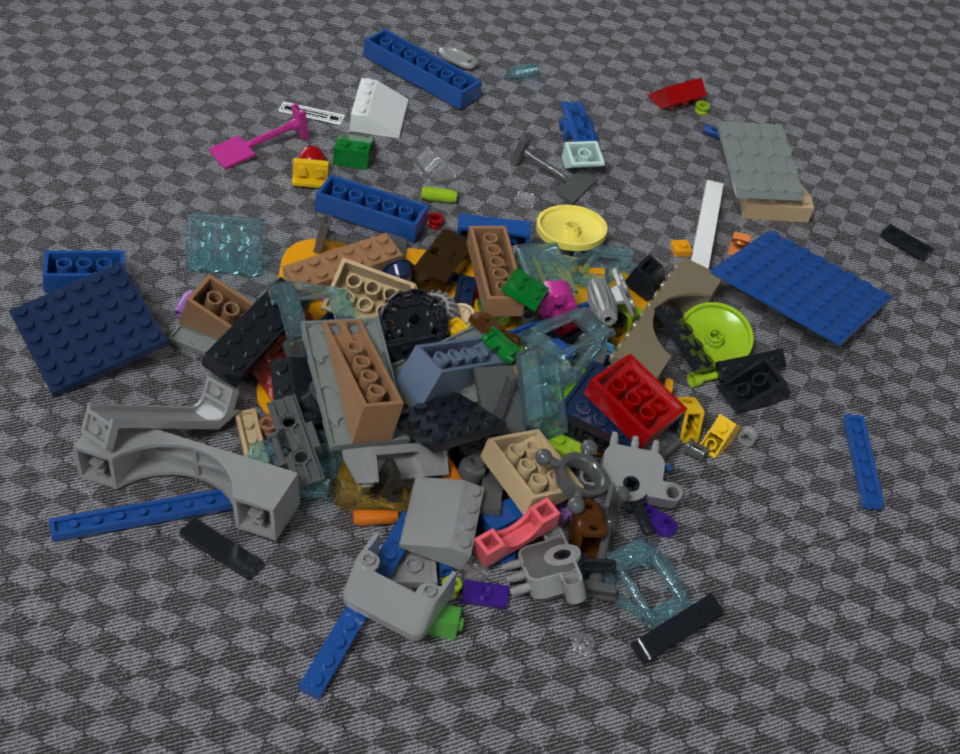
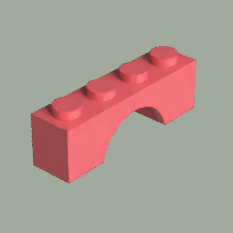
M547 497L529 507L527 512L508 528L503 530H494L492 528L474 538L472 552L484 568H487L556 528L560 512Z

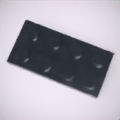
M660 304L654 308L693 372H713L716 369L713 365V359L703 350L702 342L694 336L693 328L683 319L684 314L677 307Z

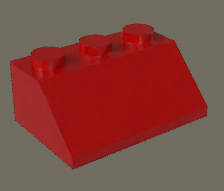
M702 77L667 86L647 94L648 98L661 109L668 108V110L677 108L678 104H680V107L690 104L689 101L693 103L702 101L701 98L707 96Z

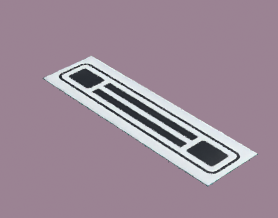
M283 101L278 111L292 114L291 105L293 103ZM299 105L300 111H306V118L340 125L345 116Z

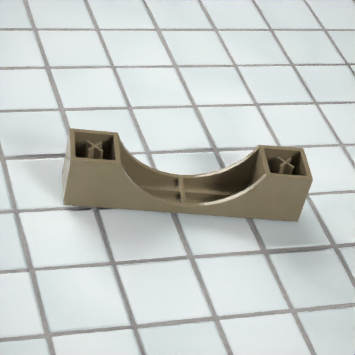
M685 257L680 263L677 262L673 270L669 272L666 281L662 282L659 291L655 292L653 299L648 302L645 310H642L638 320H635L631 328L632 331L628 330L624 341H620L616 349L617 352L613 351L609 358L611 365L631 353L661 382L671 355L665 351L655 335L654 328L663 323L654 308L659 304L677 307L685 314L689 309L698 304L713 302L722 279L710 273V269Z

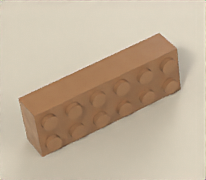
M469 226L467 247L483 312L488 313L491 317L523 316L525 305L501 291L517 268L506 226Z
M383 233L283 266L284 280L310 298L312 302L320 300V294L329 290L342 258L382 271L390 262L403 259V254L388 234Z

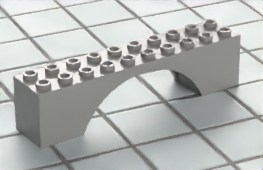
M119 428L113 449L103 448L84 434L73 445L80 478L117 490L133 481L151 476L182 475L197 478L213 485L228 498L234 509L236 528L275 541L300 505L298 473L151 428Z

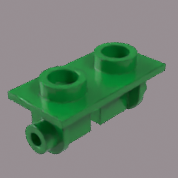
M492 325L489 335L485 333L481 338L483 344L492 351L498 348L499 350L496 352V355L506 364L517 363L522 350Z

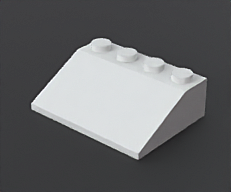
M361 78L351 112L350 131L399 138L408 99L378 80Z

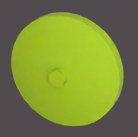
M706 302L692 307L684 314L683 319L693 328L694 336L702 342L703 350L713 359L714 367L715 362L750 354L754 341L753 331L748 320L737 309L723 303Z

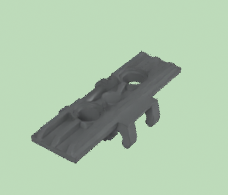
M293 394L266 403L276 430L270 433L267 438L272 443L278 460L277 467L298 473L299 489L324 481L325 477L316 451L322 454L324 450L317 438V430L313 422L305 423L296 395ZM288 419L295 421V424L291 427L283 425ZM286 439L292 450V453L287 454L288 457H285L280 442Z

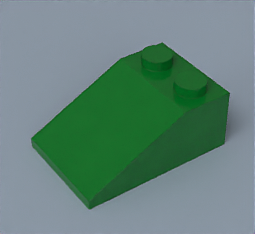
M341 133L335 142L333 165L367 170L374 138Z

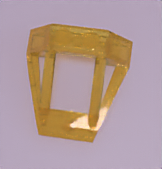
M342 456L333 485L332 503H335L336 506L342 509L407 512L413 484L399 479L398 481H381L388 485H374V487L362 488L361 485L356 484ZM362 493L400 494L401 501L387 502V498L381 497L378 500L371 499L368 495Z

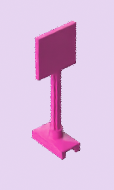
M295 103L291 105L293 120L288 121L287 124L247 142H244L239 136H235L208 148V151L226 170L255 157V153L250 148L290 130H295L304 141L309 138L306 111H300L299 104Z

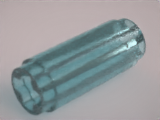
M534 63L506 69L507 78L512 80L535 76L539 73V67Z

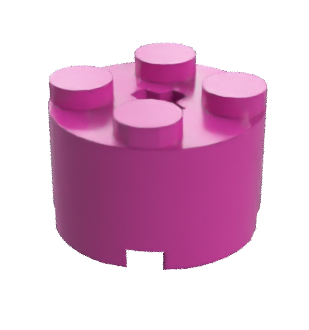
M558 279V281L554 282L552 280L544 282L545 286L549 287V290L537 308L543 320L556 325L559 321L577 312V303L572 287L567 281Z

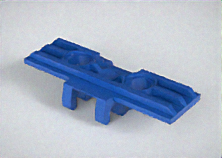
M561 102L565 118H561L559 130L563 131V141H567V137L571 135L573 142H599V137L596 135L593 127L594 122L588 119L583 102Z

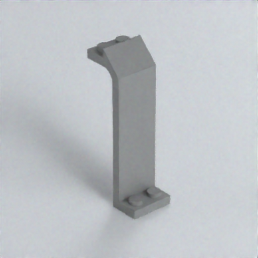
M207 375L202 396L193 406L88 403L81 433L103 448L113 449L119 428L220 429L240 411L235 407L239 390L215 376Z

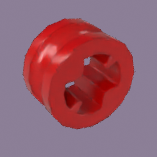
M439 213L429 214L427 226L434 230L441 229L444 220L443 216Z

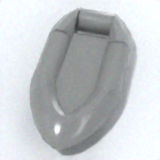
M439 48L440 55L446 61L461 68L473 69L479 64L477 58L458 48Z

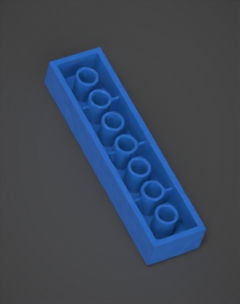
M383 29L364 39V57L453 105L455 108L462 109L480 98L482 86L480 79L393 32Z

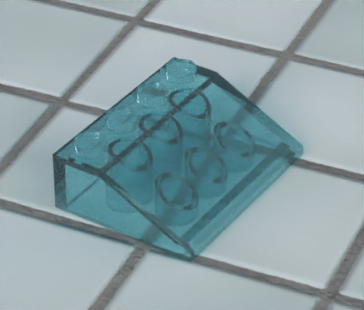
M188 212L185 251L186 270L262 277L265 219Z
M557 242L517 244L512 246L519 270L525 271L530 277L543 283L548 280H552V282L558 281V279L565 280L571 285L574 295L578 293Z

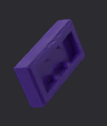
M464 579L461 603L506 610L509 586Z

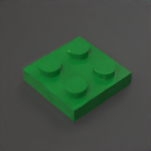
M516 268L501 291L535 311L549 290V287L545 286L543 282L530 277L525 271Z

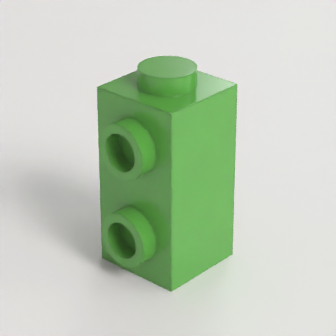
M447 604L427 634L456 640L457 631L462 632L464 618L460 617L462 608Z

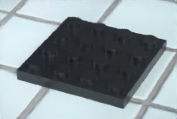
M455 392L451 393L450 396L434 398L427 403H417L413 407L402 408L396 427L431 452L437 453L506 431L507 423L461 393Z

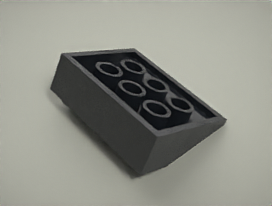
M285 357L270 359L274 400L295 394L301 412H321L319 404L309 391V385L313 378L307 358ZM288 419L283 425L291 427L295 424V421ZM315 425L318 440H327L323 425ZM287 439L280 441L282 446L290 445Z

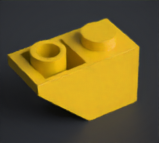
M719 414L700 445L704 447L709 446L710 451L708 455L716 459L732 444L742 427Z

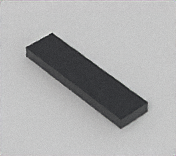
M193 518L179 531L180 537L248 581L264 567L262 560L196 518Z

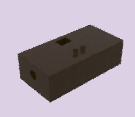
M444 228L412 268L413 277L411 281L416 284L417 289L427 291L428 293L431 290L435 291V293L438 290L442 291V293H449L457 282L459 275H462L471 263L467 247V237Z

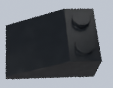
M766 356L716 386L736 414L773 405L790 395L786 380Z

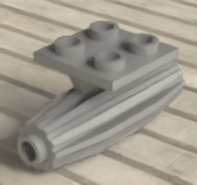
M615 268L612 269L617 285L613 288L604 279L599 277L592 278V280H589V284H587V300L592 315L600 325L605 327H611L616 323L618 318L617 304L625 303L631 317L635 316L633 309L636 307L632 296L626 286L622 273L618 274Z

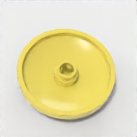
M557 205L549 207L539 214L536 231L542 240L556 248L569 251H585L596 248L605 241L607 224L599 214L590 209L576 205Z

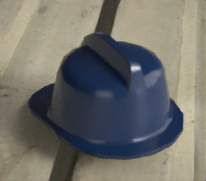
M406 259L395 260L387 264L382 269V272L410 282L413 277L412 268L415 265Z

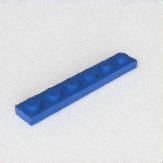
M844 414L842 420L861 507L864 509L882 510L885 504L864 416Z

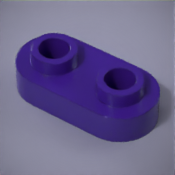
M645 505V509L654 527V533L663 538L673 537L678 527L677 522L655 507Z

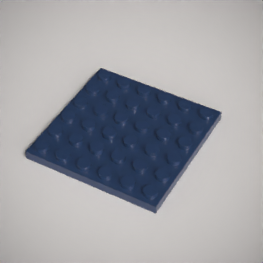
M121 262L9 310L53 398L168 345L167 339Z

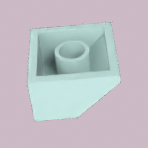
M597 141L565 142L562 154L565 169L591 168L605 165Z

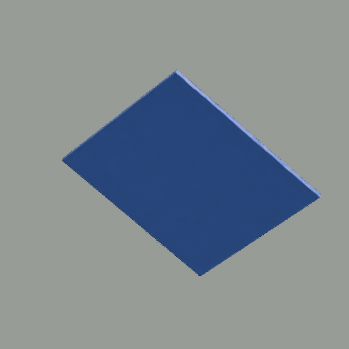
M773 230L767 231L711 269L710 272L839 346L892 298L886 291L873 287L868 281L860 280L855 274L842 270L837 264L829 263L824 257L811 253L809 249L798 246L793 240L786 239Z

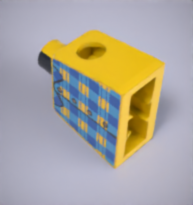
M677 397L688 409L673 423L676 436L683 441L682 443H688L691 438L695 439V442L698 443L705 411L695 397Z

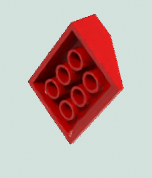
M631 353L593 377L583 393L631 441L633 436H638L639 449H643L653 442L688 409Z

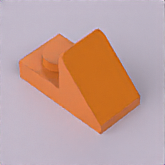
M734 231L728 254L733 255L750 243L751 235Z

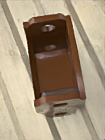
M586 498L583 499L585 502L584 511L580 514L571 513L568 526L569 544L577 546L581 553H587L588 558L596 559L601 537L608 534V527L600 503Z

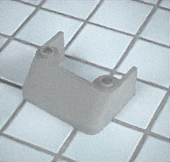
M420 443L342 450L343 460L356 484L361 483V488L374 487V482L449 475L447 450L433 453Z
M375 532L356 558L343 590V603L350 609L410 640H421L454 595L457 572L452 571L442 587L427 582L421 584L416 592L376 572L380 563L378 557L380 533Z

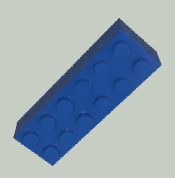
M332 174L329 175L316 192L315 211L323 214L326 213L373 230L407 238V241L415 242L428 221L429 205Z

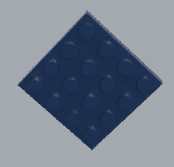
M593 360L558 407L555 415L561 419L567 415H572L610 434L618 432V444L630 447L631 440L583 394L590 380L607 369ZM584 431L585 434L593 438L591 433Z

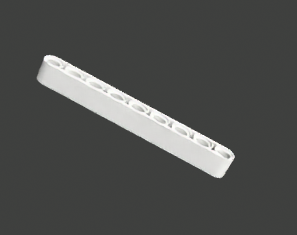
M711 180L706 182L691 261L708 269L724 183Z

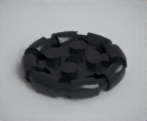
M412 288L408 289V291L400 290L395 292L385 300L386 304L381 307L379 312V320L385 341L397 339L400 336L406 337L411 335L412 338L431 335L433 334L431 333L432 329L437 331L435 335L436 342L442 341L444 337H447L450 325L449 317L446 316L447 310L436 296L432 297L427 294V291ZM425 301L429 303L428 307H425L421 303ZM392 308H397L398 310H397V312H395V311H393V310H391V309H392ZM416 317L420 323L414 325L409 321V318ZM394 323L395 327L390 328L389 324Z

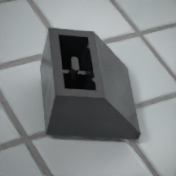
M649 254L634 268L625 282L631 290L649 302L653 299L655 292L659 291L662 282L666 281L664 267Z

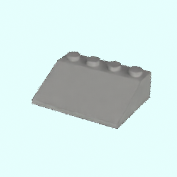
M416 477L398 547L461 570L471 557L484 487L466 480Z

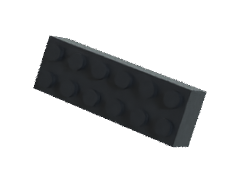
M280 277L205 353L202 365L222 381L237 388L308 313L312 300Z

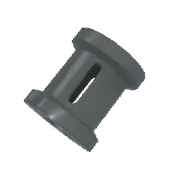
M691 438L686 444L683 454H689L702 463L706 459L710 447H704Z

